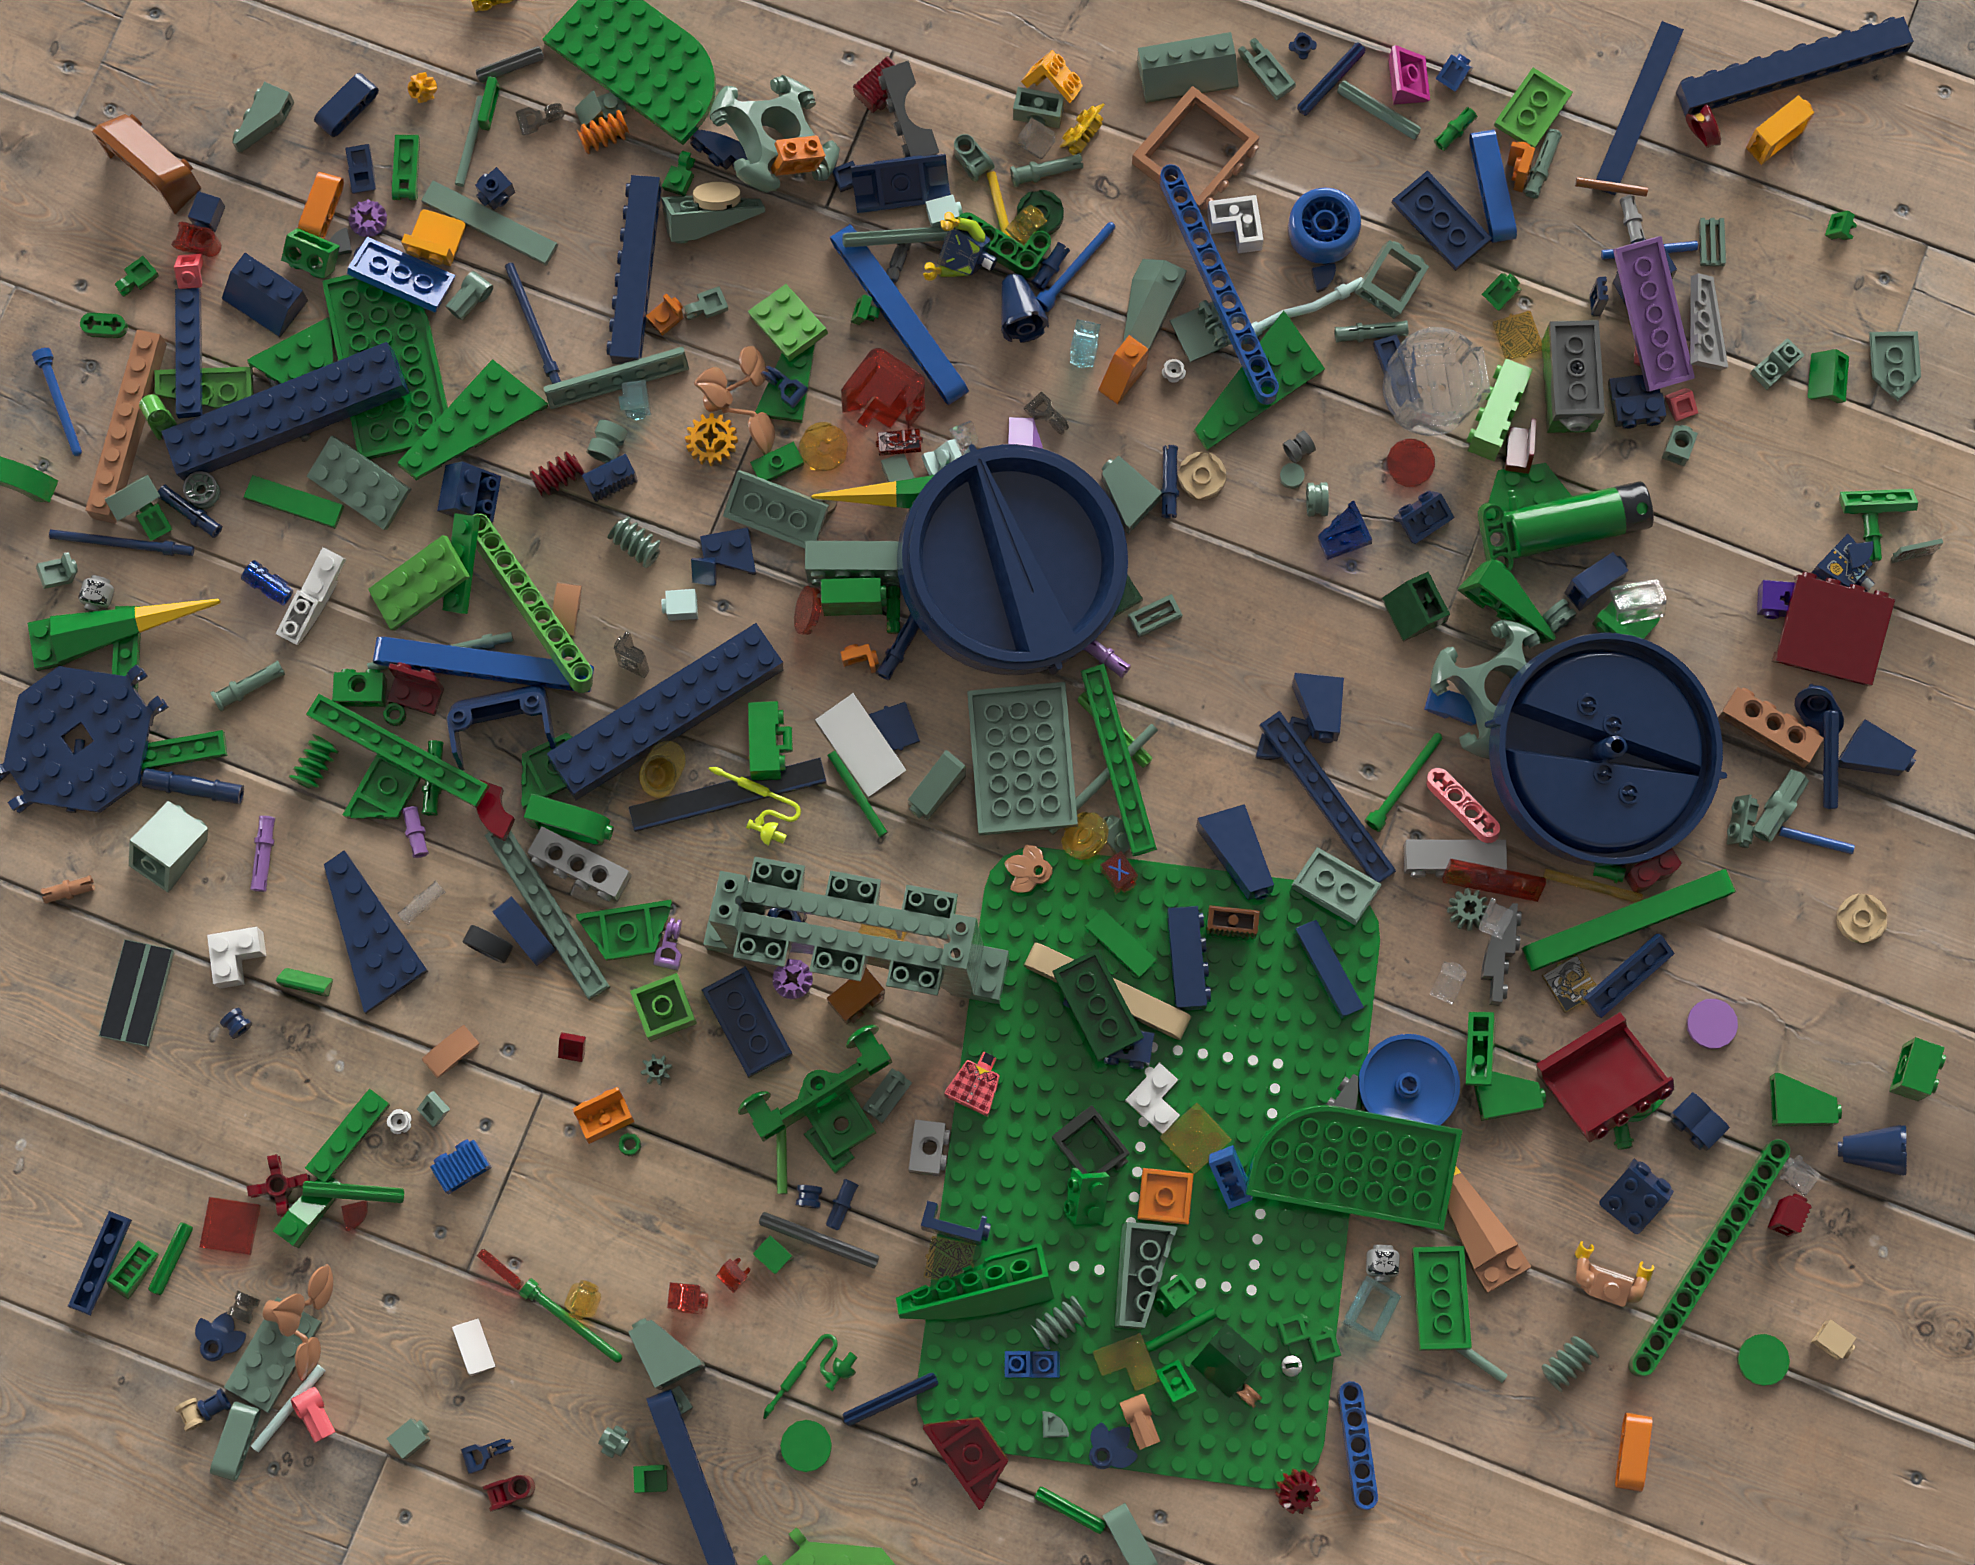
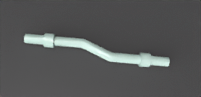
M1360 277L1347 285L1343 283L1336 287L1335 291L1312 303L1285 309L1284 311L1289 318L1315 312L1338 299L1343 300L1349 297L1350 293L1357 289L1363 278ZM1283 310L1260 322L1255 321L1251 323L1256 336L1261 335L1262 331L1271 327Z

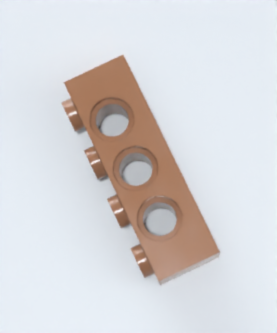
M1737 687L1718 717L1805 768L1824 739L1819 735L1820 733L1812 727H1804L1799 724L1794 716L1790 714L1784 715L1779 712L1772 703L1768 701L1762 702L1757 699L1752 691ZM1745 708L1753 709L1756 717H1749L1745 712ZM1767 721L1775 722L1777 730L1769 729ZM1788 734H1795L1799 739V743L1791 742Z

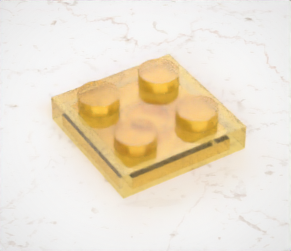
M1198 1103L1191 1107L1160 1136V1139L1194 1175L1209 1162L1211 1153L1222 1150L1232 1140Z

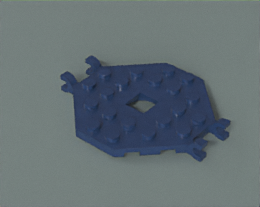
M135 665L128 671L126 676L58 666L18 695L4 762L0 764V782L11 773L24 793L7 802L13 811L16 810L20 814L34 803L101 813L140 785L142 777L140 773L149 744L150 726L153 725L156 715L169 708L165 700L161 699L158 695L147 706L135 689V684L148 677L143 668ZM83 724L93 742L74 755L64 738L67 733Z

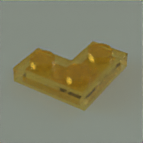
M1141 1333L1093 1351L1101 1376L1126 1367L1135 1391L1159 1382Z

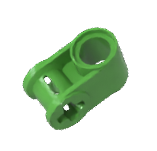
M147 395L139 402L140 410L158 440L162 439L161 431L178 425L157 395Z

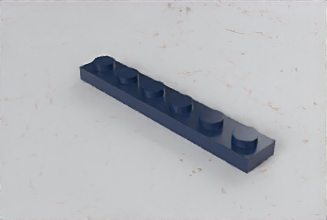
M200 288L175 289L176 415L178 419L202 415Z

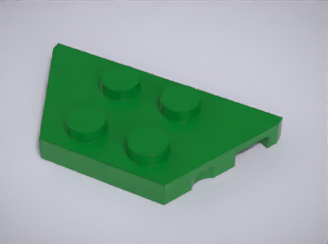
M327 317L247 359L248 365L252 368H257L265 373L266 377L281 384L332 364L333 349L330 318Z
M1546 463L1531 465L1529 474L1505 471V469L1498 470L1488 503L1500 506L1504 512L1509 511L1507 492L1512 489L1515 490L1519 508L1567 498L1572 495ZM1489 509L1486 512V519L1491 521L1495 518V509Z
M566 732L556 737V747L573 736ZM545 742L522 754L521 805L523 809L527 808L531 794L547 798L567 788L549 762L547 755L551 751L549 742Z
M376 755L342 815L347 819H399L402 810L406 807L421 778Z
M672 900L576 914V918L605 960H617L655 954L673 904Z

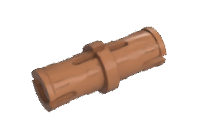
M89 875L74 881L64 880L62 884L42 888L41 894L45 895L42 898L45 904L63 898L73 899L74 895L95 891V885L91 884L94 883L93 878Z

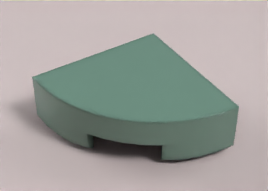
M1042 1411L1043 1438L1069 1437L1068 1428L1060 1417L1051 1412Z

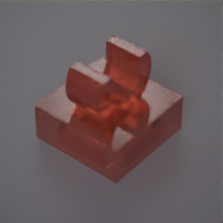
M740 1258L734 1261L729 1259L716 1274L733 1293L742 1286L751 1270L748 1267L745 1271H742L737 1266L741 1261Z

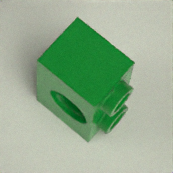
M342 669L341 672H334L332 701L343 707H386L387 678L384 673H380V670L367 669L366 672H356L354 669ZM358 683H365L364 690L361 692L354 691Z

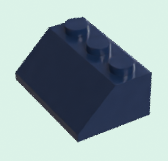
M247 253L242 255L230 271L222 295L223 301L279 338L308 302L302 289Z

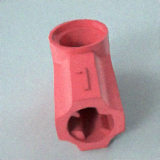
M315 1387L291 1398L294 1411L300 1419H303L314 1443L335 1433L324 1410L323 1399Z

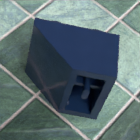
M463 461L445 465L437 511L454 517L455 513L470 516L483 514L493 523L501 476Z

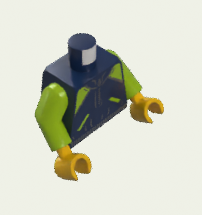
M946 212L944 214L946 221H940L941 228L944 231H948L937 261L939 267H936L931 262L926 263L924 266L925 270H932V272L923 273L924 279L932 281L937 275L939 277L970 276L981 267L992 271L997 263V258L987 253L991 243L990 238L985 235L976 221L961 217L955 219L953 213Z

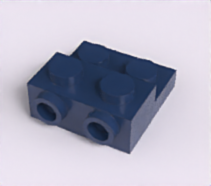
M1643 375L1609 378L1608 386L1615 427L1631 429L1640 424L1657 426L1664 421L1666 410L1663 393H1660V389L1646 391Z

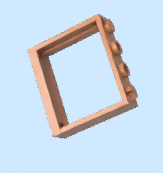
M1192 86L1134 152L1132 164L1160 185L1162 168L1149 158L1195 105L1200 107L1245 142L1199 196L1191 191L1201 212L1203 209L1206 210L1208 208L1209 201L1215 200L1213 197L1218 192L1222 193L1229 185L1228 180L1232 175L1237 176L1241 172L1245 160L1248 157L1250 159L1254 157L1255 152L1259 149V136ZM1171 175L1165 177V179L1168 182H1174L1176 180ZM1182 196L1176 197L1182 203L1186 201Z

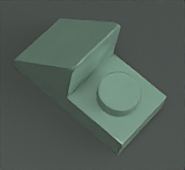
M592 91L575 107L580 123L584 124L587 128H590V121L592 120L598 125L599 117L607 121V114L609 113L616 118L617 110H620L622 115L627 114L624 102L611 92L597 97L595 91Z

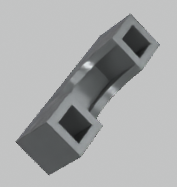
M909 60L881 69V76L878 77V81L882 91L886 90L889 99H886V105L889 113L894 112L897 122H894L893 125L897 136H902L904 145H901L904 157L937 155L939 149L932 129H924L915 125L909 119L905 110L907 93L916 85Z

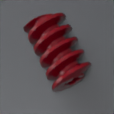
M567 451L564 452V461L559 456L555 457L556 465L548 461V470L539 466V475L533 470L530 471V477L542 498L543 491L549 496L552 495L550 487L559 491V482L568 486V477L575 482L577 481V472L581 476L585 474L574 454L572 456Z

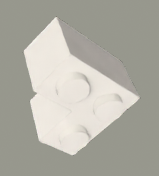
M1256 195L1209 201L1207 214L1211 234L1234 231L1238 253L1262 250L1263 234Z
M258 927L207 935L213 984L220 989L245 985L242 960L266 956L263 931Z

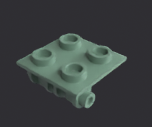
M1204 300L1198 304L1199 308L1170 320L1190 362L1232 344L1213 301L1208 303L1207 300Z

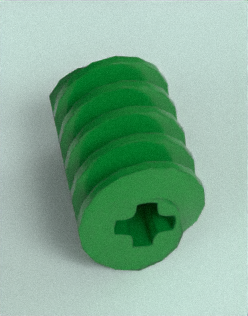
M315 734L312 735L317 741L309 740L307 743L312 750H303V754L307 758L298 759L302 767L295 766L293 768L297 776L289 775L292 781L308 789L311 787L319 788L315 779L325 778L320 773V770L328 771L329 768L325 765V761H334L329 754H338L339 752L332 743Z

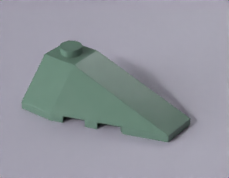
M693 196L661 197L667 234L671 242L679 244L699 239L765 212V206L762 201L756 198H741L735 207H732L731 204L727 205V209L712 211L699 207V203L695 204Z
M1142 259L1132 278L1123 342L1130 335L1150 350L1186 281L1187 270L1166 260Z

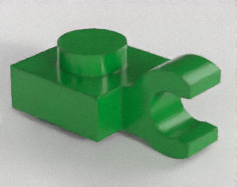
M682 150L678 159V167L671 165L662 184L665 191L686 196L694 178V174L690 170L695 163V159L691 158L690 152Z
M141 256L124 269L127 276L117 281L115 286L118 288L119 293L125 297L133 290L135 285L141 290L159 277V274L148 260Z

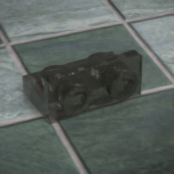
M626 631L623 637H618L614 645L618 665L645 679L649 672L646 656L642 650L634 647L631 633Z

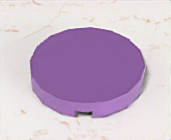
M1705 999L1697 1003L1690 1010L1686 1020L1687 1031L1691 1039L1706 1049H1719L1729 1044L1735 1037L1738 1029L1737 1016L1734 1010L1726 1002L1718 999Z

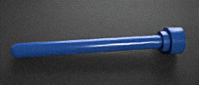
M1108 222L1049 290L1040 292L1036 298L1045 312H1049L1053 308L1056 300L1055 297L1115 230L1113 222Z
M50 348L38 349L32 353L35 364L43 370L72 454L80 456L82 450L51 366L54 359Z

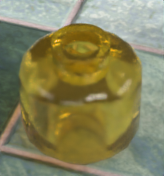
M580 1280L579 1283L572 1284L564 1303L565 1307L570 1311L569 1315L577 1320H583L584 1317H593L602 1297L598 1291L599 1287L586 1280Z

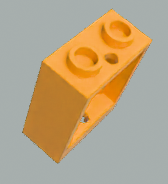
M1799 95L1755 129L1746 149L1761 165L1805 131L1815 113L1811 104L1803 100Z

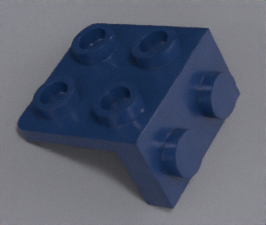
M1634 1158L1624 1173L1600 1199L1599 1204L1632 1233L1640 1234L1667 1204L1674 1191L1666 1180L1656 1177L1648 1165L1641 1161L1638 1162Z

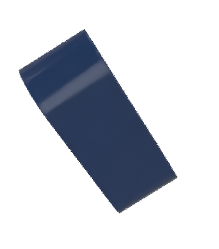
M355 74L316 113L314 122L331 137L338 136L376 98L379 88L363 74Z
M512 896L492 911L536 966L556 951Z

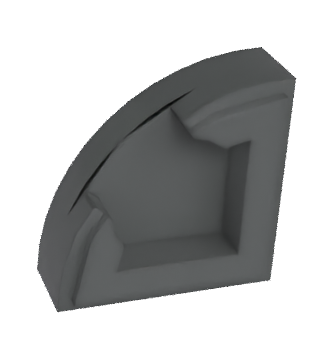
M343 228L337 231L329 241L340 246L338 255L352 253L348 229Z

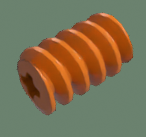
M620 110L616 111V118L611 113L607 114V122L602 117H599V125L593 120L590 121V129L581 124V132L577 130V133L587 154H590V146H593L598 151L600 142L605 147H608V139L616 144L618 135L623 141L626 140L625 132L629 133V130Z

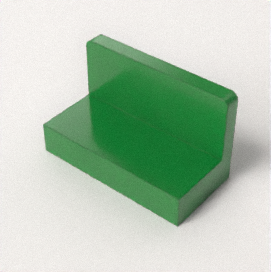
M1837 349L1811 354L1808 386L1809 399L1829 398L1837 404L1846 402L1849 368L1848 355Z

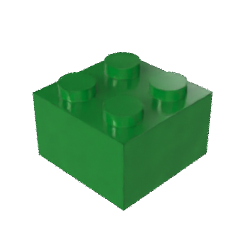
M1917 1037L1904 1043L1889 1092L1915 1101H1920L1930 1096L1931 1093L1934 1094L1939 1084V1079L1936 1078L1938 1069L1941 1070L1946 1060V1055H1943L1945 1047Z

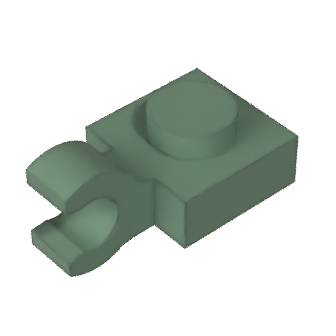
M720 286L697 294V302L684 306V312L688 320L698 317L701 313H704L707 319L729 311Z

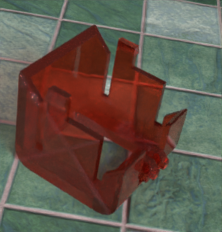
M872 349L841 389L842 413L858 411L863 406L865 407L870 399L874 397L857 420V423L866 428L874 418L891 429L907 408L905 418L907 429L909 430L919 415L925 410V379L919 372L884 349Z

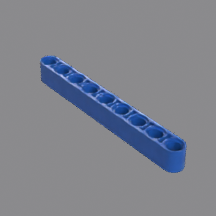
M849 224L830 236V241L866 293L872 297L876 307L880 309L881 314L945 403L950 405L969 393L968 387L869 248L867 246H843V234L856 232L853 226Z
M390 637L376 638L373 663L389 667L390 663L397 665L398 662L410 665L412 670L421 671V669H425L433 673L523 685H540L546 688L574 691L552 659ZM580 675V676H578V677H576V678H577V679H580V680H583V679H586L587 677Z

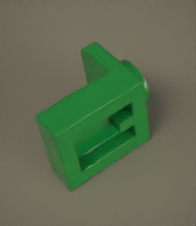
M1501 273L1481 295L1500 311L1522 289L1518 286L1520 281L1511 273L1509 275Z
M150 502L140 508V512L136 513V517L150 541L173 530L158 502L155 504Z
M1180 1273L1155 1293L1153 1302L1156 1309L1162 1312L1165 1317H1168L1197 1293L1182 1273Z

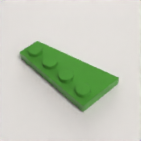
M252 367L202 368V405L221 408L253 395ZM176 369L154 370L155 394L176 399Z

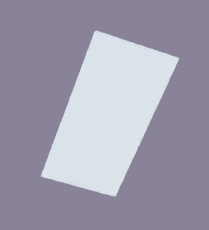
M854 693L815 719L868 797L906 771Z

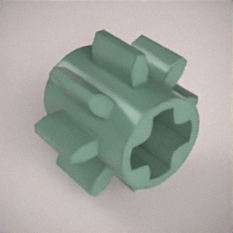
M652 1054V1060L649 1062L643 1060L646 1070H642L641 1074L649 1075L647 1079L648 1084L655 1080L662 1086L661 1080L664 1078L671 1079L667 1074V1070L672 1069L673 1066L671 1064H664L666 1056L663 1055L661 1059H657ZM658 1064L660 1068H663L659 1070V1075H655L654 1072H651V1070H654V1065Z
M617 1425L614 1429L607 1427L598 1442L599 1445L603 1446L601 1453L610 1458H613L615 1454L621 1457L630 1442V1439L625 1437L628 1431Z

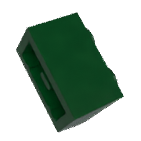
M1429 571L1404 582L1381 599L1403 642L1446 623L1450 616V612Z

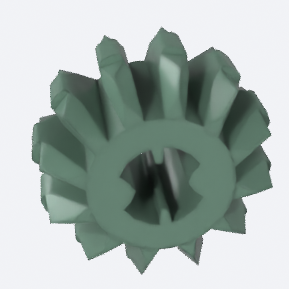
M1466 888L1464 895L1457 891L1455 893L1456 899H1449L1448 902L1453 907H1449L1447 913L1455 914L1450 918L1451 923L1456 920L1460 921L1457 925L1458 929H1461L1464 924H1466L1467 931L1472 930L1473 924L1479 929L1482 926L1481 921L1488 920L1489 917L1485 912L1490 910V906L1482 905L1487 901L1486 897L1477 898L1480 893L1479 890H1476L1471 895L1470 889ZM1465 905L1473 907L1472 915H1470V912L1466 914L1463 911L1466 907Z

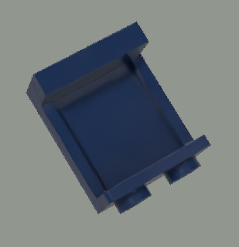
M927 1201L921 1222V1229L923 1231L981 1246L982 1240H988L991 1224L987 1223L986 1216H982L977 1230L936 1219L938 1204Z

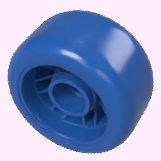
M1327 187L1316 188L1303 194L1295 202L1288 222V236L1294 250L1304 259L1318 264H1330L1345 258L1355 247L1361 230V215L1356 203L1344 192ZM1320 226H1325V227H1327L1329 230H1322V229H1320L1319 227H1320Z

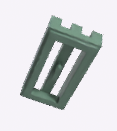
M1700 218V266H1725L1724 218H1719V220H1715V218H1710L1709 220ZM1706 226H1709L1710 260H1707ZM1715 226H1718L1719 260H1716Z
M1170 594L1128 614V619L1131 621L1138 638L1182 618L1183 615L1173 595ZM1169 602L1171 603V606L1137 622V617ZM1172 611H1175L1174 614L1162 620H1159L1143 629L1140 628L1141 626L1157 618H1160Z

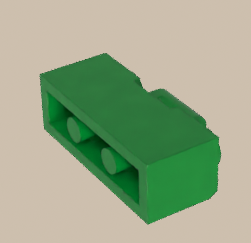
M778 701L748 703L751 779H780L781 770H786L785 755H780V753L793 752L792 727H780V725L784 724V710H779ZM777 735H783V745H777Z

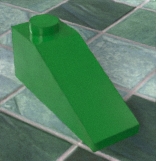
M1469 1012L1466 1085L1492 1086L1496 1031L1494 1012Z
M333 1177L328 1181V1183H340ZM302 1195L287 1211L273 1232L292 1246L300 1248L336 1198Z

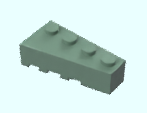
M1133 1222L1122 1224L1114 1327L1138 1330L1145 1328L1177 1227Z

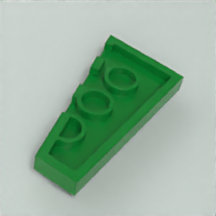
M816 343L791 361L781 353L775 369L788 379H797L809 388ZM776 380L778 382L776 386L768 382L756 408V414L764 412L770 419L803 423L808 392L794 408H791L781 400V391L778 389V386L783 380ZM794 386L788 387L784 394L790 398L797 388Z

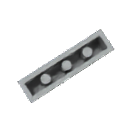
M1406 840L1403 844L1404 874H1411L1413 878H1422L1426 874H1435L1438 878H1447L1451 874H1460V877L1472 878L1476 874H1485L1487 878H1497L1507 870L1506 840H1496L1493 843H1484L1481 840Z

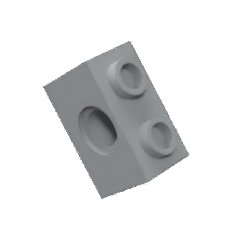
M915 1120L909 1173L940 1176V1170L945 1171L947 1155H942L943 1145H948L950 1130H945V1123ZM925 1143H935L937 1145L936 1152L931 1155L925 1154L922 1150Z

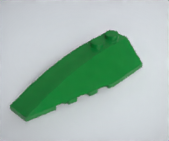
M1041 1243L991 1255L985 1258V1263L974 1268L969 1265L962 1268L963 1272L950 1278L946 1275L939 1278V1281L931 1287L923 1285L896 1297L899 1318L930 1320L975 1317L1005 1312L1055 1299Z

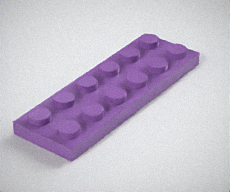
M1662 236L1613 249L1646 391H1653L1694 379L1695 376L1692 364H1690V355Z

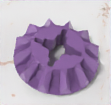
M367 199L364 202H358L354 208H351L348 219L352 230L356 234L363 237H371L379 234L384 229L387 223V214L377 201L374 202ZM369 213H371V216L374 219V221L367 220L366 222H364V219L360 214L368 215Z
M787 960L785 967L778 966L774 970L773 985L775 990L787 999H797L804 996L810 990L813 982L812 973L809 972L810 968L801 960ZM786 971L792 975L801 972L797 977L799 987L792 982L784 985L788 980Z

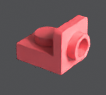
M202 253L178 255L174 270L179 289L202 287L203 283L200 273L203 265Z

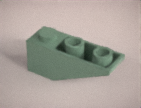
M266 82L263 83L261 88L257 89L251 108L246 110L240 129H237L233 135L232 143L237 152L242 153L284 123L294 104L290 92Z

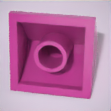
M1397 45L1393 46L1389 57L1393 105L1430 101L1425 56Z

